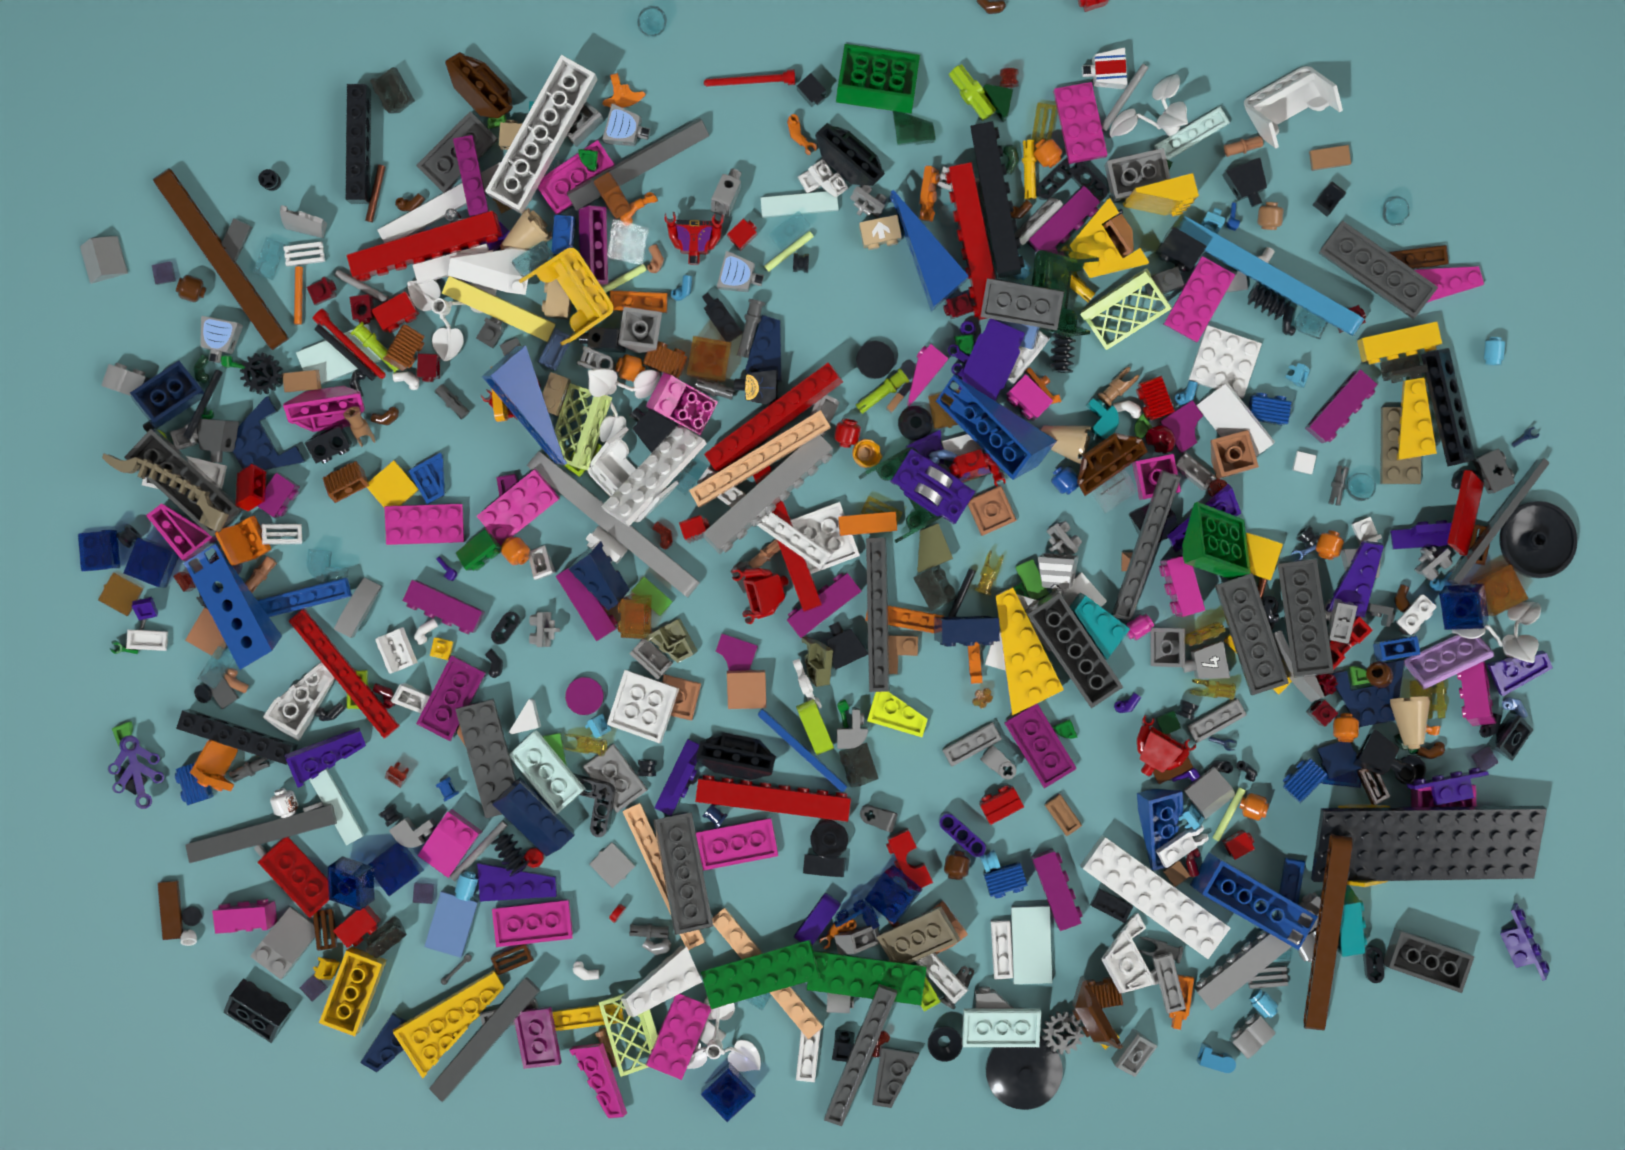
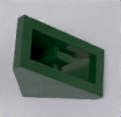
M989 84L984 85L985 96L996 109V113L1001 121H1006L1013 89Z

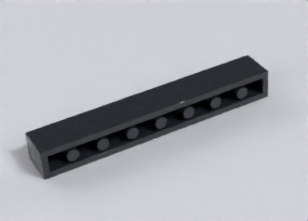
M993 121L971 125V135L998 278L1021 274L1024 261L1023 256H1019L1017 250L1021 249L1019 237L1015 238L1014 231L1017 230L1016 219H1012L1010 213L1014 212L1012 200L1008 201L1007 194L1010 193L1009 183L1004 181V175H1007L1005 163L1001 164L1000 157H1003L1002 146L997 144V139L1000 138L998 127H994Z

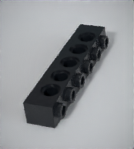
M347 84L346 200L350 204H369L371 89L366 84Z
M1449 348L1421 354L1447 467L1476 460Z
M191 709L182 710L176 727L178 730L214 740L218 743L285 765L288 764L285 755L296 751L298 744Z

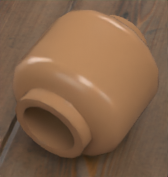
M1266 202V206L1259 207L1258 225L1262 226L1261 229L1277 230V227L1282 225L1284 209L1278 207V203Z

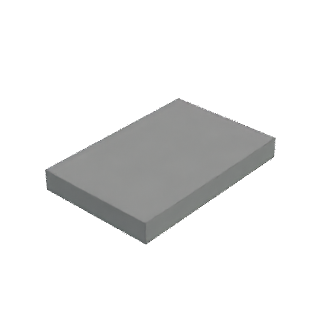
M615 744L583 766L590 778L606 781L614 785L616 793L613 809L616 813L648 790ZM604 788L602 790L605 792L604 797H606V795L610 793L607 791V788Z

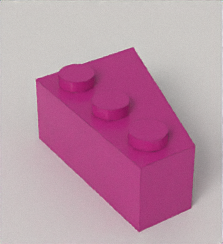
M162 503L146 515L183 561H187L202 552L217 540V537H211L200 526Z
M1483 661L1457 674L1458 680L1462 682V687L1459 688L1460 698L1464 699L1465 705L1461 707L1462 715L1472 726L1496 723L1495 717L1493 718L1492 714L1493 702L1490 699V685L1486 663Z
M268 898L256 900L257 903L252 904L249 901H241L235 906H230V903L218 905L219 908L212 911L215 934L233 933L241 930L248 932L257 928H262V930L270 929L277 923L275 901H269Z

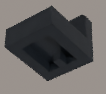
M835 1030L832 1060L847 1062L854 1045V1032Z

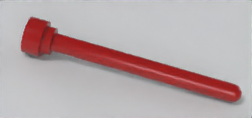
M787 69L783 74L705 79L704 85L711 87L784 82L788 83V85H796L795 69Z
M322 308L313 316L312 319L317 324L327 327L380 379L385 378V372L330 321L331 318L327 311Z

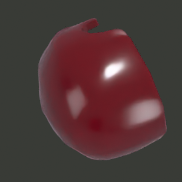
M1164 425L1147 430L1145 435L1146 443L1153 445L1155 452L1167 454L1171 452L1176 443L1174 433Z

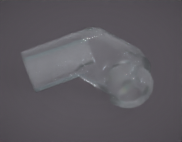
M455 209L446 210L445 218L450 223L466 219Z

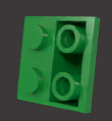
M484 529L455 553L466 571H478L486 565L484 562L487 559H493L501 553L499 550L502 546L487 529Z

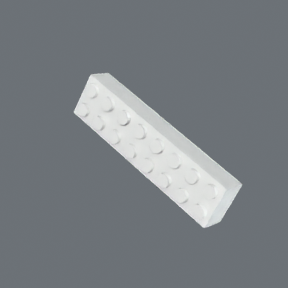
M563 55L560 56L485 192L489 196L523 214L598 80L595 73Z
M1101 835L1080 864L1089 874L1207 959H1209L1230 930L1228 925L1104 835Z

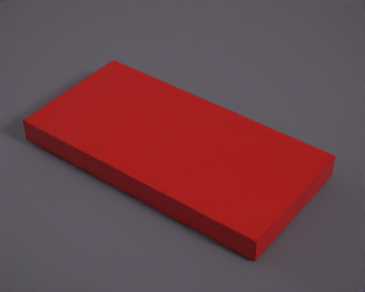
M1465 470L1463 473L1447 541L1454 550L1464 556L1468 555L1484 483L1470 470Z
M289 837L283 838L257 862L309 918L339 892Z

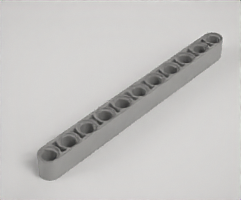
M538 451L527 464L532 471L536 468L549 485L686 597H689L700 584L697 579L631 525L628 527L604 511L601 507L604 504L542 452Z

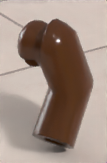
M989 0L976 1L988 14L1001 13L1006 7L1003 0L991 2Z
M417 193L411 200L403 199L402 197L398 198L395 201V205L401 211L411 212L418 208L425 199Z
M1025 200L1020 207L1013 206L1014 212H1010L1011 218L1021 219L1033 205L1028 200Z
M390 407L383 415L372 413L371 422L390 425L397 420L399 410L396 407Z
M1400 584L1394 602L1399 611L1405 613L1411 606L1406 598L1409 587Z
M1436 742L1434 747L1430 749L1420 746V749H1417L1415 754L1428 759H1434L1444 754L1445 745L1442 742Z

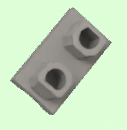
M856 186L850 199L855 202L854 206L859 209L857 215L861 216L864 212L868 216L872 214L879 218L887 198L879 193L875 198L870 195L872 191L871 186Z
M1066 521L1057 523L1046 531L1050 535L1049 541L1053 545L1049 550L1053 552L1056 549L1060 555L1062 553L1065 555L1075 554L1082 543L1081 539L1076 535L1072 538L1067 536L1066 532L1070 530V526Z
M1432 546L1428 550L1423 547L1420 549L1422 556L1418 558L1421 564L1414 570L1417 574L1424 575L1428 580L1432 581L1439 575L1434 567L1439 564L1443 569H1446L1453 564L1449 556L1451 552L1448 548L1443 549L1439 547L1436 550Z
M537 612L535 615H530L529 623L531 626H537V633H530L529 643L535 644L537 647H551V639H555V632H560V628H555V620H551V612Z

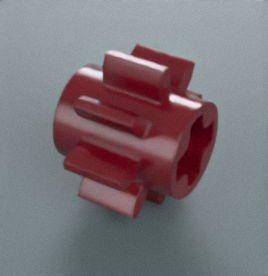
M1321 674L1316 676L1325 697L1329 694L1332 695L1337 690L1335 686L1338 682L1334 675Z

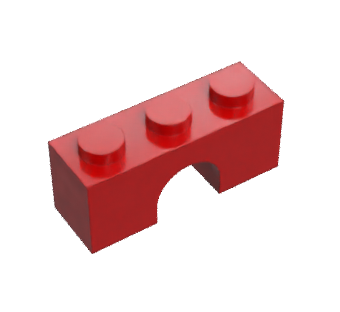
M1355 616L1349 644L1329 640L1333 670L1346 658L1344 655L1351 647L1360 644L1373 631L1359 616Z
M907 828L887 837L889 843L886 846L890 854H895L897 860L894 863L898 872L903 871L905 877L902 880L906 889L910 888L913 893L932 884L933 881L925 863L912 866L906 861L907 854L917 848L909 829Z

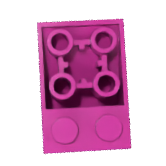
M663 372L646 407L701 435L718 401L674 376Z

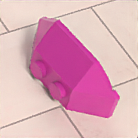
M346 386L305 391L283 404L289 423H295L312 432L329 430L339 424H342L343 427H349L351 424L345 419L344 412L353 406L359 407L361 413L365 410L360 391Z

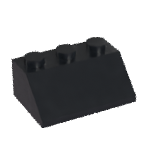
M243 978L229 996L223 1013L272 1043L288 1019L292 1009L286 1003L273 998L269 992L262 991L253 982Z

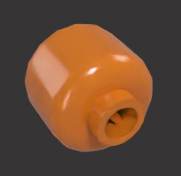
M1042 139L1035 145L1037 149L1034 151V156L1043 167L1049 166V168H1052L1062 159L1060 157L1062 150L1053 139L1047 141Z
M625 354L622 358L619 357L616 365L618 376L621 379L634 382L639 373L645 371L641 358Z
M1328 530V533H1321V537L1318 539L1315 547L1319 553L1318 556L1328 560L1337 558L1341 553L1344 540L1339 537V533L1336 531Z
M509 537L503 542L501 554L511 565H523L528 561L530 548L521 538Z
M1342 713L1340 717L1334 719L1333 736L1338 738L1339 742H1353L1358 737L1359 721L1352 717V714Z
M1249 793L1246 798L1242 797L1239 808L1243 809L1242 814L1244 817L1259 821L1262 817H1266L1269 803H1267L1266 797Z

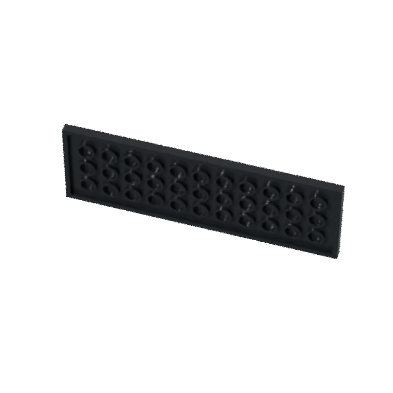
M1544 806L1321 808L1311 879L1313 882H1323L1330 835L1352 837V852L1347 880L1534 879L1547 809Z

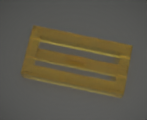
M1037 103L1031 140L1039 142L1042 139L1046 141L1051 139L1056 105ZM1044 108L1040 135L1036 137L1040 109ZM1048 109H1051V116L1046 139L1043 138L1047 112Z
M868 496L860 512L861 514H870L866 512L867 508L877 513H884V511L869 505L871 501L892 512H896L898 514L896 517L898 524L903 513L902 511Z

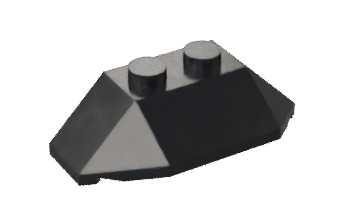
M826 123L816 132L815 137L822 159L850 184L874 186L884 176L885 173L882 170L878 156L850 131Z
M721 732L700 741L696 760L714 773L753 780L772 775L776 756L759 739Z

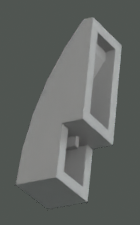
M364 578L343 610L334 630L350 638L355 637L382 586Z

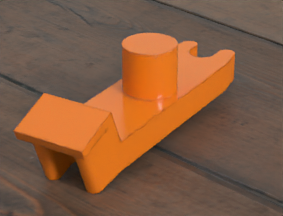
M1029 367L1026 373L1033 382L1053 400L1052 404L1060 403V395L1053 396L1046 388V385L1051 382L1049 378L1045 375L1039 379Z
M975 642V646H968L971 684L982 683L980 646L978 642Z

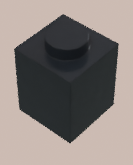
M811 73L796 86L799 94L811 107L815 104L817 106L826 99V89Z

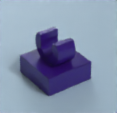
M152 596L132 602V608L138 620L158 616V610Z

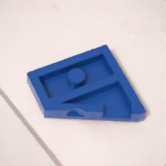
M442 453L409 470L411 477L427 504L445 495Z

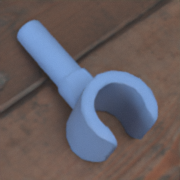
M1316 545L1311 546L1309 549L1292 551L1291 555L1296 552L1300 554V558L1294 561H1301L1304 555L1316 550Z

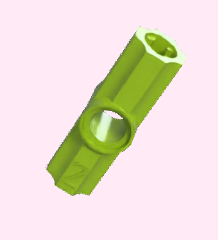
M962 64L955 67L948 74L960 90L959 93L967 105H971L982 121L996 111L985 96L984 89L977 80H973Z

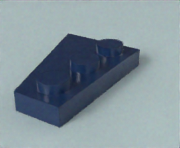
M762 315L745 371L778 366V381L782 382L780 320Z
M392 1012L360 1063L378 1072L404 1050L393 1034V1029L407 1021Z

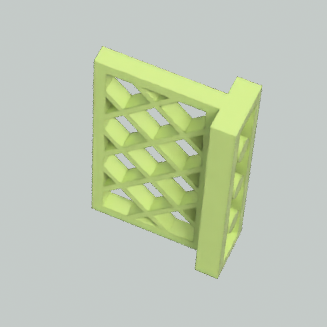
M1146 268L1084 308L1080 315L1087 321L1104 348L1108 350L1171 310L1172 307ZM1150 283L1154 289L1152 296L1141 294L1142 286ZM1128 295L1138 296L1136 306L1124 304ZM1140 297L1151 299L1149 309L1138 307ZM1153 300L1162 301L1165 308L1160 311L1152 310ZM1111 306L1121 307L1119 317L1108 314ZM1124 307L1135 309L1133 319L1122 317ZM1137 310L1148 312V317L1145 321L1135 320ZM1096 316L1105 317L1103 327L1096 326L1091 319ZM1107 318L1119 320L1117 330L1105 328ZM1120 322H1131V329L1127 332L1120 331ZM1105 331L1116 333L1115 339L1112 342L1107 343L1103 338Z
M570 383L554 431L567 464L588 471L600 436V426L606 418L612 397L606 395L593 397L591 405L588 406L586 398L591 396L589 389ZM576 389L580 397L574 401L572 396ZM582 402L585 409L578 412L576 405ZM572 408L574 416L568 419L567 411ZM586 413V421L582 424L580 417ZM576 420L578 427L572 431L570 423ZM566 426L568 434L562 437L560 434L561 429ZM581 432L580 439L576 442L574 435ZM570 438L572 446L566 449L564 441ZM574 450L573 460L570 461L568 453Z
M624 994L598 1002L620 1077L648 1068L645 1065L646 1063L639 1061L643 1050L649 1054L651 1053L658 1036L650 1009L637 1015L640 1018L637 1028L627 1024L631 1016H627L625 1022L616 1018L620 1007L625 1009L621 1000ZM609 1003L617 1005L613 1016L605 1012L604 1005ZM613 1020L623 1024L618 1034L610 1029ZM625 1026L635 1030L630 1040L621 1036ZM637 1032L645 1035L646 1040L642 1046L633 1042ZM619 1038L628 1042L624 1053L616 1049L615 1045ZM631 1044L640 1048L636 1059L626 1054ZM624 1057L634 1061L630 1069L623 1071L621 1063Z

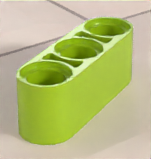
M814 699L797 705V711L816 755L834 749Z

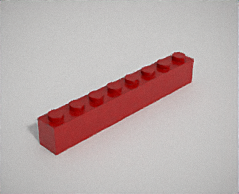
M972 162L948 167L945 179L946 183L951 186L949 198L950 202L954 203L955 206L953 218L959 225L957 237L958 241H962L963 249H961L962 260H966L967 268L964 269L971 283V287H968L970 298H974L973 314L974 317H978L979 321L988 319L981 317L987 278L995 279Z
M489 211L346 256L352 277L360 281H367L371 279V276L377 274L378 276H384L394 269L397 271L407 268V265L425 262V260L430 258H439L447 253L460 252L463 248L480 246V243L486 241L487 243L496 242L503 235L497 214Z
M829 362L704 453L712 467L720 472L842 384L843 380Z
M703 775V778H698L695 802L848 822L851 797L847 796V793L836 792V795L828 794L827 790L817 789V792H811L806 787H798V790L790 789L789 785L779 784V787H772L771 783L760 782V785L752 784L751 780L741 779V782H733V778L722 777V780L714 779L713 775Z

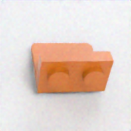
M255 515L237 525L223 528L221 532L215 533L226 558L232 566L255 560L272 550L269 544H262V529Z
M208 740L190 774L197 778V783L204 787L210 785L218 791L223 789L231 791L234 784L225 778L224 775L238 750L214 740Z

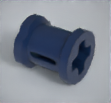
M711 804L702 817H707L718 828L728 815L719 811L715 804Z

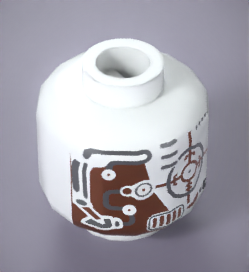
M285 788L274 791L275 795L270 798L274 814L281 816V818L295 814L298 802L294 792Z

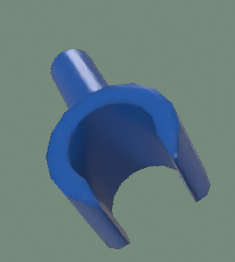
M1235 202L1231 205V215L1226 225L1227 228L1236 231L1240 224V220L1235 219Z

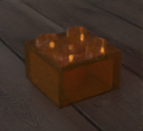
M693 336L687 376L726 383L732 343Z
M1503 564L1469 581L1486 616H1496L1529 599L1511 564Z
M629 594L618 603V613H621V621L618 622V632L621 633V638L644 639L651 633L652 595Z

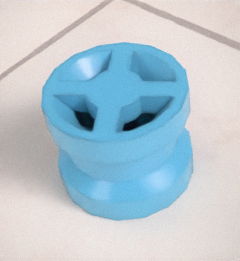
M995 850L980 856L986 873L990 872L993 868H1001Z

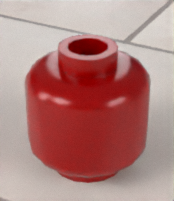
M844 418L837 423L834 438L840 443L839 446L851 448V445L859 442L861 427L857 424L856 420Z

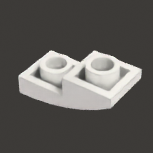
M823 159L808 168L815 180L832 196L837 197L849 189L839 173L833 174Z

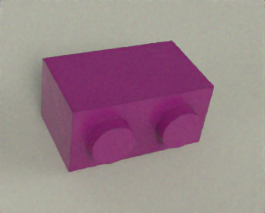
M276 473L265 489V502L258 505V507L274 518L282 517L288 510L287 505L298 496L300 486L283 474Z

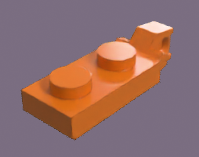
M926 166L924 169L919 202L921 204L919 217L921 221L932 222L935 215L933 206L937 200L936 186L939 183L940 174L939 170L933 166Z
M1178 975L1186 1009L1169 1013V1018H1172L1171 1027L1181 1030L1182 1020H1186L1187 1016H1189L1194 977Z

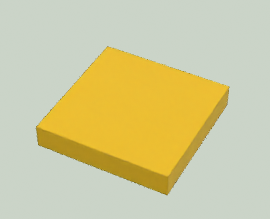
M395 460L369 481L370 486L367 487L383 507L402 506L419 491L416 484Z

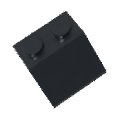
M1173 226L1166 233L1155 253L1159 255L1158 258L1162 261H1170L1175 264L1179 271L1189 272L1207 246Z

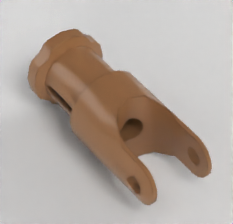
M1127 367L1113 379L1105 391L1097 394L1106 406L1110 407L1113 400L1118 396H1122L1139 379V375H1136L1130 381H1121L1130 371V367Z
M356 406L348 408L343 415L350 422V428L359 445L363 447L360 437L364 435L370 436L375 443V437L366 420L362 418L360 408Z

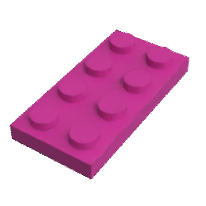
M1092 82L1055 88L1053 93L1069 164L1107 157L1108 154Z
M598 140L583 149L598 151L597 171L586 168L580 160L579 153H577L549 172L541 180L538 189L556 215L572 206L566 192L615 166Z
M1201 256L1163 325L1197 343L1234 279L1235 274Z
M535 468L479 513L477 518L496 541L502 545L506 539L513 537L558 501L560 497Z
M463 504L384 506L386 545L465 542Z
M772 818L696 832L703 871L778 856Z
M569 899L492 908L496 947L573 939Z
M683 994L674 996L645 1065L682 1080L711 1012L710 1006Z

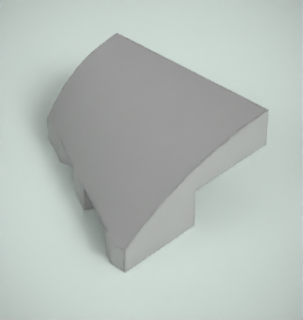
M281 205V220L287 230L324 238L327 223L322 218L301 211H290L286 206Z

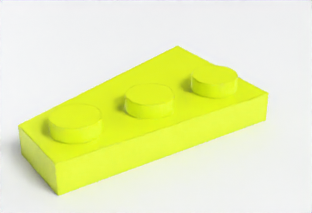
M875 692L867 719L868 722L923 737L928 720L890 692Z

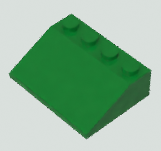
M844 44L836 103L912 114L920 55Z
M1195 502L1182 545L1184 564L1231 580L1250 574L1244 519Z

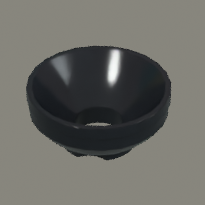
M908 407L899 416V431L909 440H920L926 437L932 430V417L923 407ZM919 417L922 421L921 426L913 428L910 424L911 418Z
M940 1026L935 1028L929 1035L928 1050L933 1058L938 1061H952L961 1053L962 1038L954 1028ZM947 1036L950 1040L949 1044L944 1047L940 1046L938 1043L940 1037Z

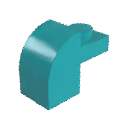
M1092 398L1086 406L1099 419L1091 427V431L1104 441L1116 431L1119 424V415L1113 405L1106 410V405L1101 400Z

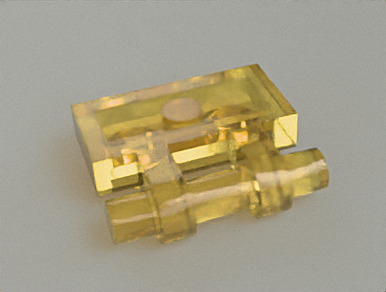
M1214 622L1186 634L1185 644L1189 646L1202 644L1204 640L1212 637L1216 638L1226 630L1223 624Z
M1410 680V697L1430 698L1428 719L1433 718L1432 711H1437L1438 718H1446L1447 704H1445V693H1447V688L1444 687V680L1437 683L1436 687L1430 686L1426 689H1423L1417 680ZM1437 693V704H1432V694Z

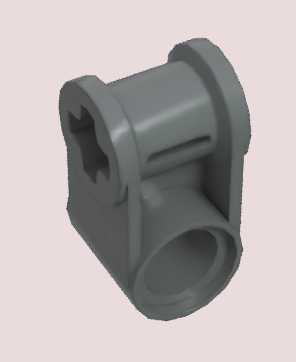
M871 805L861 808L860 817L866 824L893 832L898 816L897 813ZM871 810L874 816L867 819L864 814Z

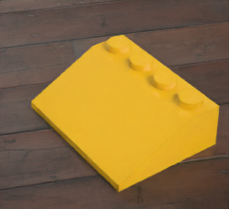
M1191 173L1135 188L1123 205L1126 208L1165 216L1170 214L1172 217L1179 216L1199 196L1194 175Z

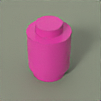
M1147 614L1139 615L1126 624L1130 628L1126 635L1130 640L1134 639L1137 641L1150 632L1154 624Z

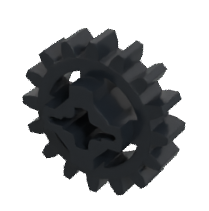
M254 353V358L248 356L249 362H242L245 369H240V372L244 373L240 380L246 381L243 386L250 387V392L256 391L259 395L262 394V391L265 394H269V389L276 391L275 384L281 385L278 379L283 378L279 374L283 368L277 367L280 362L278 360L273 361L274 356L269 355L267 357L266 353H262L261 357L257 353ZM263 361L260 365L254 366L255 363ZM256 370L262 371L267 378L262 377ZM270 382L267 385L262 386L263 383Z

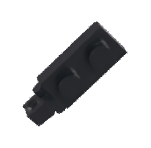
M708 292L702 296L707 304L704 307L707 316L727 344L743 334L718 298L713 300Z

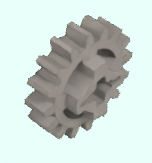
M1066 1011L1063 1012L1062 1016L1059 1012H1056V1017L1050 1015L1051 1021H1044L1047 1028H1042V1031L1046 1033L1042 1038L1048 1040L1045 1045L1047 1047L1052 1046L1051 1050L1053 1052H1056L1058 1049L1059 1054H1063L1064 1050L1067 1054H1070L1071 1048L1076 1051L1077 1047L1075 1045H1081L1082 1042L1079 1038L1084 1037L1080 1033L1083 1026H1078L1081 1021H1077L1073 1014H1070L1068 1017V1012ZM1069 1021L1072 1023L1074 1030L1070 1028ZM1064 1030L1068 1032L1066 1034H1063L1062 1036L1057 1033L1063 1032ZM1051 1035L1056 1037L1057 1044L1053 1041Z

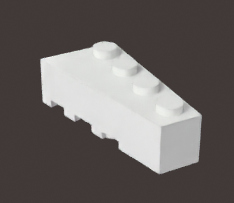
M680 946L671 956L662 961L656 969H653L641 982L639 981L621 997L628 1016L635 1017L702 982L687 946Z

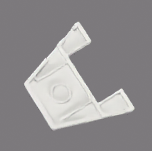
M1138 913L1130 917L1101 958L1119 993L1159 984L1156 970L1149 971L1132 938L1146 929Z

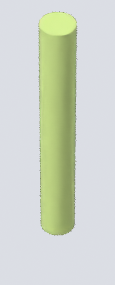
M808 231L768 262L764 266L769 272L812 239L814 237L813 234Z
M642 264L609 282L607 285L602 286V288L607 293L642 274L647 269Z
M1238 788L1212 837L1213 839L1220 841L1246 790Z

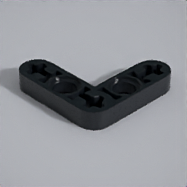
M1068 157L1039 183L1036 188V196L1040 200H1048L1072 178L1080 188L1085 186L1087 189L1095 181L1097 183L1094 185L1096 190L1102 189L1103 197H1096L1100 202L1108 194L1106 186L1084 162H1077L1076 169L1071 168L1066 173L1065 169L1069 166ZM1061 173L1064 176L1063 182L1056 183L1053 179L1054 174ZM1088 174L1091 177L1090 183H1082L1080 180L1081 175ZM1051 183L1053 186L1048 190L1049 195H1042L1040 187L1046 188ZM1093 187L1089 190L1093 195L1096 193Z
M574 774L582 785L585 782L592 785L591 792L584 790L579 795L595 799L590 831L593 836L602 837L609 831L616 793L615 787L606 781ZM607 788V791L610 793L606 795L605 800H602L605 796V792L602 790ZM599 805H604L607 808V814L604 815L599 812ZM601 819H604L601 822V828H603V830L599 832V828H597L596 826L600 823Z

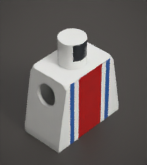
M1125 48L1094 55L1092 65H1082V77H1093V85L1095 87L1125 89L1127 86Z

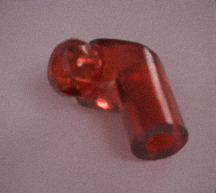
M657 521L652 529L661 535L660 547L668 549L673 543L672 532Z

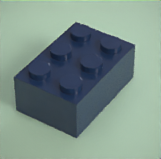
M177 361L130 392L132 400L155 429H158L200 401L204 394L202 388L180 361Z
M993 616L934 617V640L946 647L956 646V643L963 644V646H975V642L982 645H994V642L1000 641L999 618Z

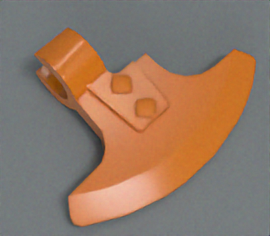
M616 73L610 75L614 94L611 98L603 100L602 104L610 108L612 104L621 108L629 107L643 99L646 94L643 91L632 92L628 84L621 85L619 75Z

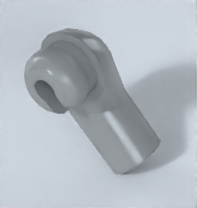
M646 939L642 947L655 955H659L670 950L671 942L668 939H663L661 943L655 944Z

